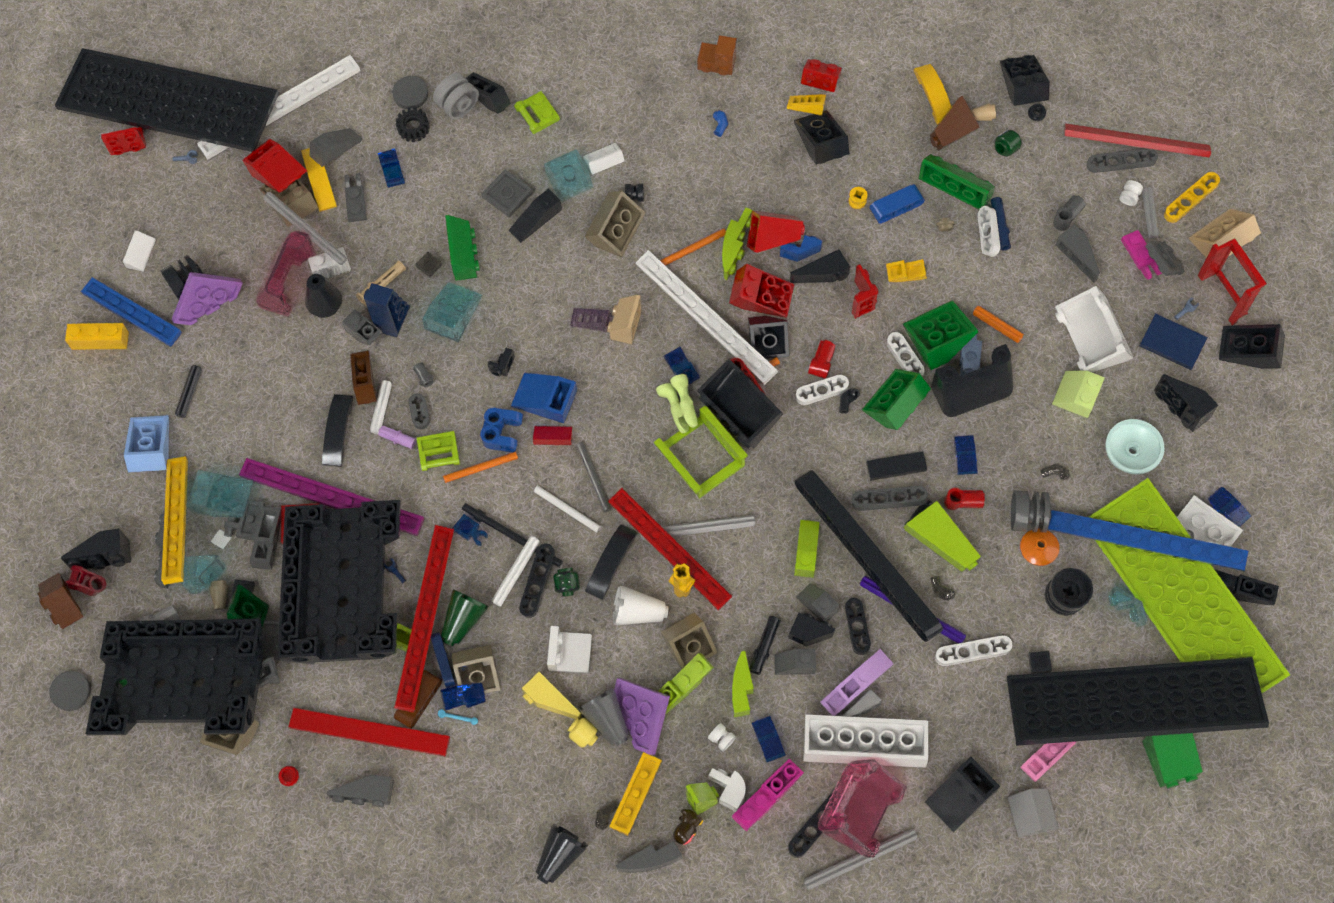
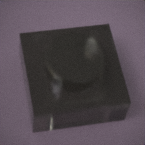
M427 252L416 263V267L428 277H431L442 266V262L430 252Z

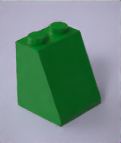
M1193 733L1146 736L1142 741L1160 788L1166 786L1167 789L1178 786V782L1186 780V783L1198 780L1197 776L1203 772Z

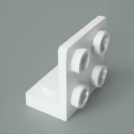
M551 626L547 660L548 670L588 673L592 635L560 632L559 626Z

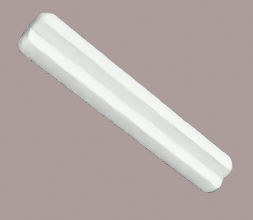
M381 381L370 426L371 433L378 434L379 429L382 427L392 386L390 381Z

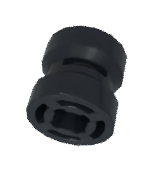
M638 183L637 185L625 184V194L631 200L644 202L643 183Z

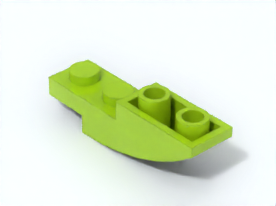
M745 208L738 222L731 219L727 227L722 249V271L725 280H728L730 275H734L737 269V261H741L745 254L743 241L746 236L745 231L747 227H750L752 210L749 208Z
M698 653L671 681H668L658 691L670 696L666 714L703 682L702 679L714 668L701 653Z

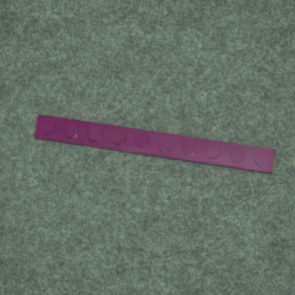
M246 458L239 473L241 478L334 509L361 507V502L375 501ZM400 509V531L418 537L425 520L424 517Z

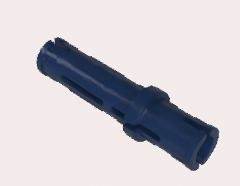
M995 197L990 202L992 208L996 211L1000 250L1006 251L1011 248L1009 240L1010 230L1006 224L1003 200L1000 197Z

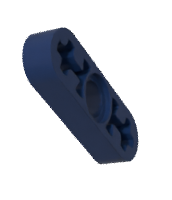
M440 632L431 634V641L445 687L455 686L456 683Z

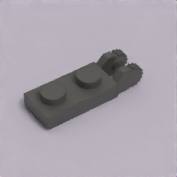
M356 173L357 186L351 187L349 175H344L348 222L367 220L364 188L360 173Z

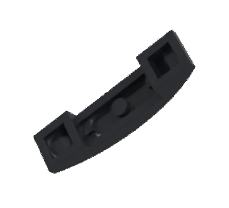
M338 394L333 396L325 429L322 465L342 467L343 446L348 416L351 414L353 396Z
M621 524L619 525L591 575L585 590L586 593L603 600L611 585V580L638 532Z

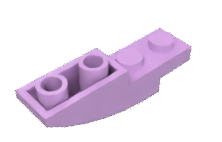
M881 649L878 650L820 703L832 716H836L893 665L892 661Z

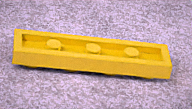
M642 753L609 826L611 829L629 836L662 760L647 753Z

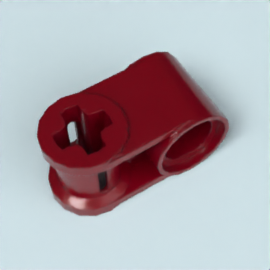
M73 565L70 569L72 571L70 577L64 584L72 590L82 592L88 596H96L106 588L107 583L104 577L90 572L83 567ZM92 582L98 585V590L92 587Z

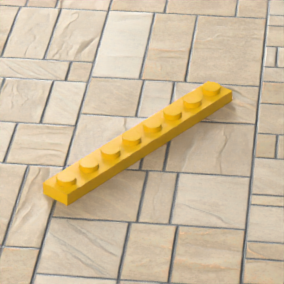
M186 456L167 459L161 576L164 585L184 582L188 460Z

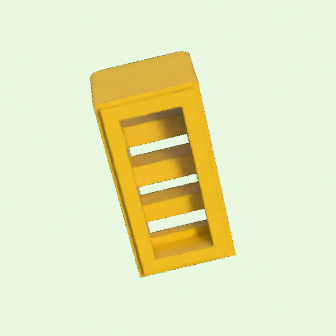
M826 95L790 96L787 109L822 115Z

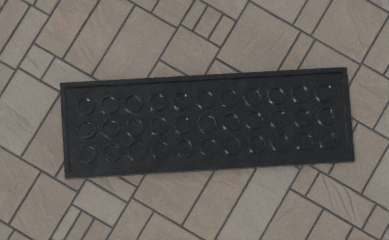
M82 48L55 103V107L62 111L253 152L257 147L279 92L277 89Z
M1253 657L1007 676L1016 746L1269 727V720Z

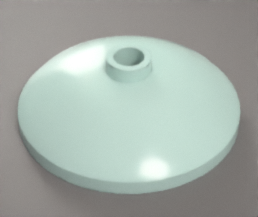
M1128 419L1121 421L1110 430L1106 438L1105 448L1109 460L1115 467L1129 474H1144L1152 471L1158 466L1164 455V441L1161 434L1154 426L1142 420ZM1129 449H1133L1135 454L1130 453Z

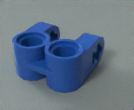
M500 408L488 409L484 414V425L480 432L483 445L492 450L515 452L518 441L511 437L501 436L504 425L520 426L523 414L518 411ZM492 418H499L496 422L490 421ZM489 435L495 436L491 440L486 439Z

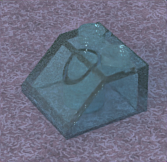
M577 149L544 163L545 174L561 202L594 188L585 163Z
M219 555L184 557V582L180 583L189 593H201V591L209 589L211 586L210 582L217 581L227 571V566Z

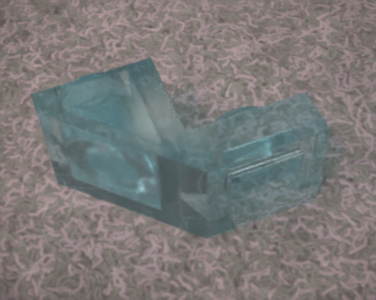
M1118 587L1112 589L1109 595V602L1111 606H1114L1115 612L1131 609L1129 612L1131 621L1135 622L1136 627L1144 626L1148 620L1142 601Z

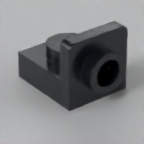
M505 348L504 353H501L498 363L488 362L489 371L493 375L507 377L515 358L513 350Z

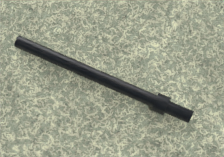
M467 503L463 505L462 510L472 515L476 521L487 524L522 546H525L527 543V539L488 517L486 512L480 509L477 510ZM546 550L541 552L544 555V559L547 555L551 554ZM555 556L553 564L560 568L563 561Z

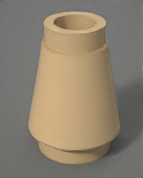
M989 103L971 110L976 121H992V119H996L994 104L990 105Z

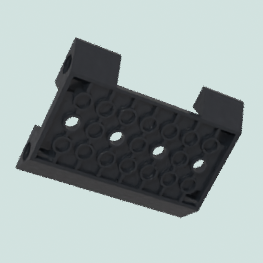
M400 500L361 502V507L342 509H327L323 504L285 506L278 659L300 663L383 659L396 653L397 613L383 614L385 545L400 538ZM345 524H351V529L348 532H342V527ZM350 561L349 567L341 569L342 562ZM348 598V604L345 607H339L340 600ZM346 636L347 642L344 645H338V639Z
M261 620L106 621L100 659L105 663L100 696H92L86 735H127L136 723L204 722L205 735L245 734L254 722L264 653ZM199 679H204L202 686L195 687V683ZM237 679H243V683L240 686L234 687V682ZM127 680L126 686L118 688L120 681ZM160 680H165L164 686L157 688V683Z

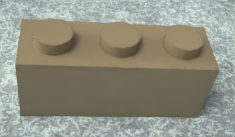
M623 191L608 192L584 237L595 247L622 257L646 212Z

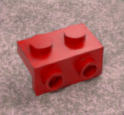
M808 59L803 68L801 84L835 92L842 68L835 64L822 63L817 59Z

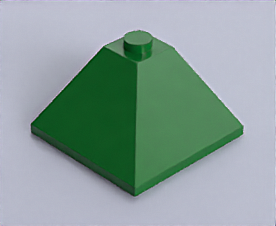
M953 300L903 323L911 341L930 370L948 363L978 333L977 328Z

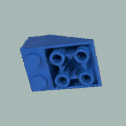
M524 373L511 407L564 424L577 393L576 382L559 376Z

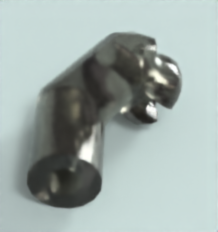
M613 801L596 812L595 825L600 830H605L608 827L609 815L617 810Z

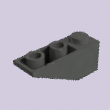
M369 775L329 790L327 795L329 798H332L333 802L344 803V800H350L352 804L364 805V802L372 803L374 807H384V804L390 805L394 780L388 776Z

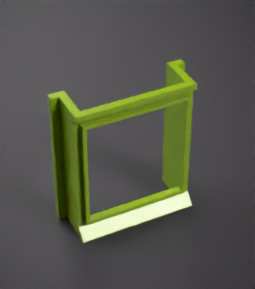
M707 406L699 409L700 417L697 418L698 425L692 428L689 426V430L686 433L678 431L664 442L660 438L654 441L655 446L699 499L745 466V458L748 457L746 452ZM704 424L734 461L699 485L669 448Z

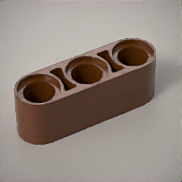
M423 670L414 713L397 709L394 719L412 729L440 688L442 679L427 670Z

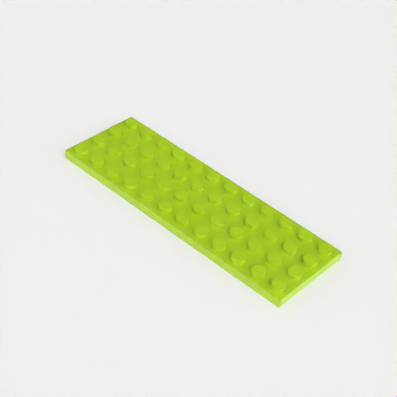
M1149 478L1089 516V518L1192 539ZM1095 540L1180 662L1253 657L1261 693L1266 692L1290 676L1287 669L1211 564Z

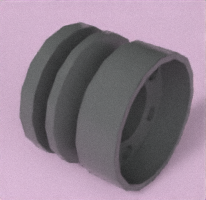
M1014 490L1011 500V530L1026 532L1028 523H1031L1032 532H1037L1039 526L1040 532L1046 533L1051 519L1049 492H1042L1040 497L1039 492L1034 491L1032 500H1029L1028 491Z

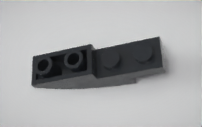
M1215 570L1236 600L1255 604L1275 605L1279 586L1245 575L1235 576Z

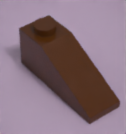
M369 350L350 354L353 389L357 404L377 402Z

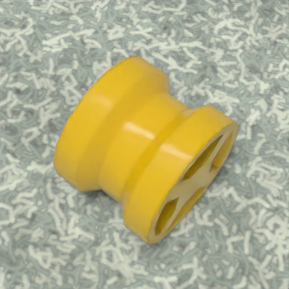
M863 187L852 188L849 193V205L854 209L863 208L867 202V191Z

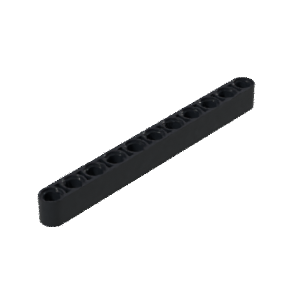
M810 470L797 478L794 482L798 491L876 583L924 642H927L941 633L943 627L939 620L813 470Z

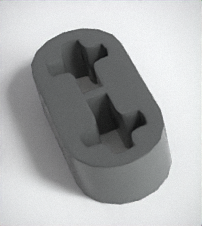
M419 393L413 394L409 398L412 422L417 429H425L430 423L425 397ZM417 399L420 401V409H417L414 404ZM418 414H422L423 423H419Z

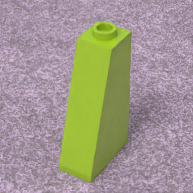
M937 501L903 527L906 532L961 572L965 569L970 571L978 565L977 560L981 556Z

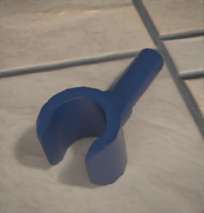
M389 558L393 564L389 567L385 564V569L396 575L403 584L406 580L399 573L394 559Z

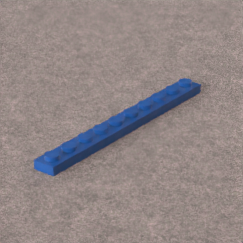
M1051 510V519L1048 526L1050 531L1245 571L1249 553L1248 550Z

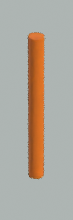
M723 228L660 261L666 266L725 236L726 230Z
M515 451L444 475L443 478L445 483L513 461L518 459Z

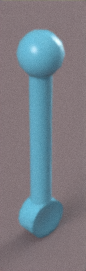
M442 709L438 711L440 718H454L471 722L472 725L478 723L476 717L467 718L449 714Z

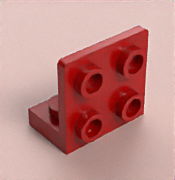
M140 127L101 134V139L110 155H121L129 151L137 152L146 148L144 131Z
M861 264L856 266L854 280L860 290L853 300L852 314L855 319L875 310L878 294L876 285L871 283L868 271L863 269Z

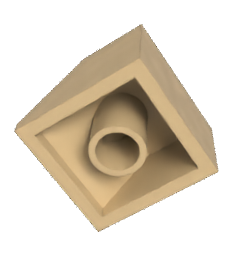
M640 295L621 298L618 305H614L612 312L614 319L613 322H609L607 329L611 340L628 344L633 343L642 312Z

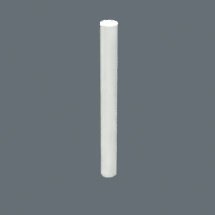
M537 485L534 492L596 533L600 530L601 526L540 486Z

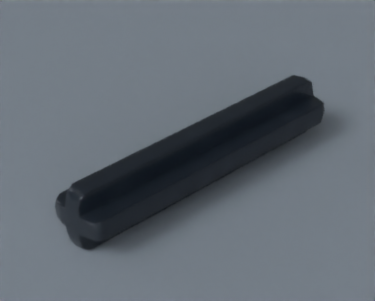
M192 365L175 411L177 417L185 418L202 371L199 366Z

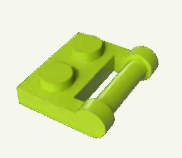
M542 91L523 101H518L514 105L516 111L521 113L530 126L529 129L532 134H536L560 120L559 115ZM527 107L531 108L540 121L539 123H535L526 110Z
M455 431L417 437L422 471L454 464V466L460 465ZM452 452V457L426 461L427 456Z

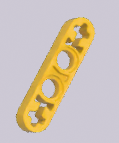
M1215 172L1206 173L1166 208L1164 218L1171 223L1179 221L1218 187L1220 183L1219 175ZM1213 179V180H1214V183L1211 182V183H1209L1208 186L1206 187L1205 185H1206L1207 181ZM1200 189L1203 191V195H1196L1193 190ZM1186 199L1191 205L1184 206L1181 200ZM1178 207L1179 210L1176 215L1171 216L1170 212H1174Z

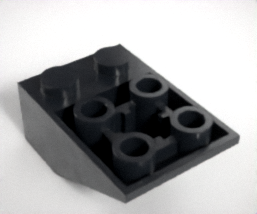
M1024 55L1023 57L1000 60L1009 98L1014 106L1049 100L1050 81L1035 55Z
M1166 374L1161 376L1154 389L1158 399L1164 401L1168 405L1170 412L1177 415L1181 419L1183 426L1192 432L1207 422L1218 407V404L1205 390Z
M119 528L99 531L61 556V560L70 569L73 565L85 569L94 568L96 570L105 569L106 566L110 565L121 567L125 563L131 562L130 540Z
M969 757L925 803L954 833L998 791L1000 785L972 757Z

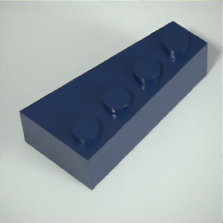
M371 283L370 288L366 289L364 293V300L373 324L383 334L397 338L410 305L403 301V298L399 297L393 289Z

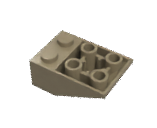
M295 180L286 190L280 193L265 184L259 188L263 195L267 192H272L301 218L319 209L310 191L299 180ZM274 209L279 218L287 227L293 225L276 209Z

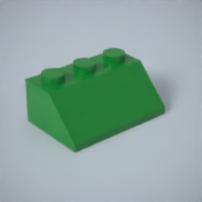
M445 215L450 260L455 281L477 278V271H480L479 261L475 260V255H478L477 245L473 244L472 240L476 238L474 227H470L468 220Z
M895 369L862 408V411L884 427L898 430L909 415L915 411L918 404L925 399L931 388L920 373Z

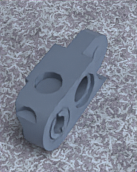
M977 334L961 349L959 367H961L960 376L980 368L982 341L977 340Z

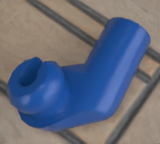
M719 110L713 114V118L718 122L714 134L721 137L728 126L726 114Z

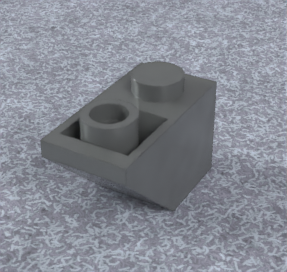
M356 309L342 321L347 333L358 342L369 346L382 333L378 327Z

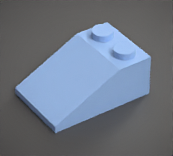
M169 415L130 418L124 451L128 472L167 470V459H169Z

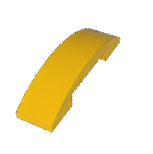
M927 64L913 70L919 84H922L933 110L932 115L936 124H938L951 107V104L937 72L931 64Z
M310 148L301 150L319 212L337 207L325 166L321 167L310 157Z

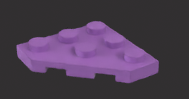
M190 272L172 321L176 324L184 325L196 323V319L204 314L208 316L218 310L221 304L228 300L230 302L235 300L243 282L237 278Z
M617 678L614 690L627 730H629L633 739L631 742L634 749L649 755H655L670 696L623 678Z

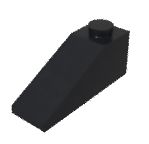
M474 72L466 77L468 83L472 84L479 91L478 101L487 109L498 114L511 104L503 86Z
M548 188L534 199L511 226L509 232L522 243L562 211L561 200Z
M840 249L790 272V282L826 283L837 280L842 281L848 277L850 266Z

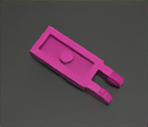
M1139 230L1121 238L1123 245L1137 268L1141 270L1147 280L1152 278L1149 265H1151L1157 275L1162 274L1155 260L1149 256V251L1145 247L1147 244Z

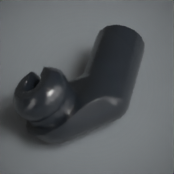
M851 388L840 396V413H848L849 404L860 396L857 388Z

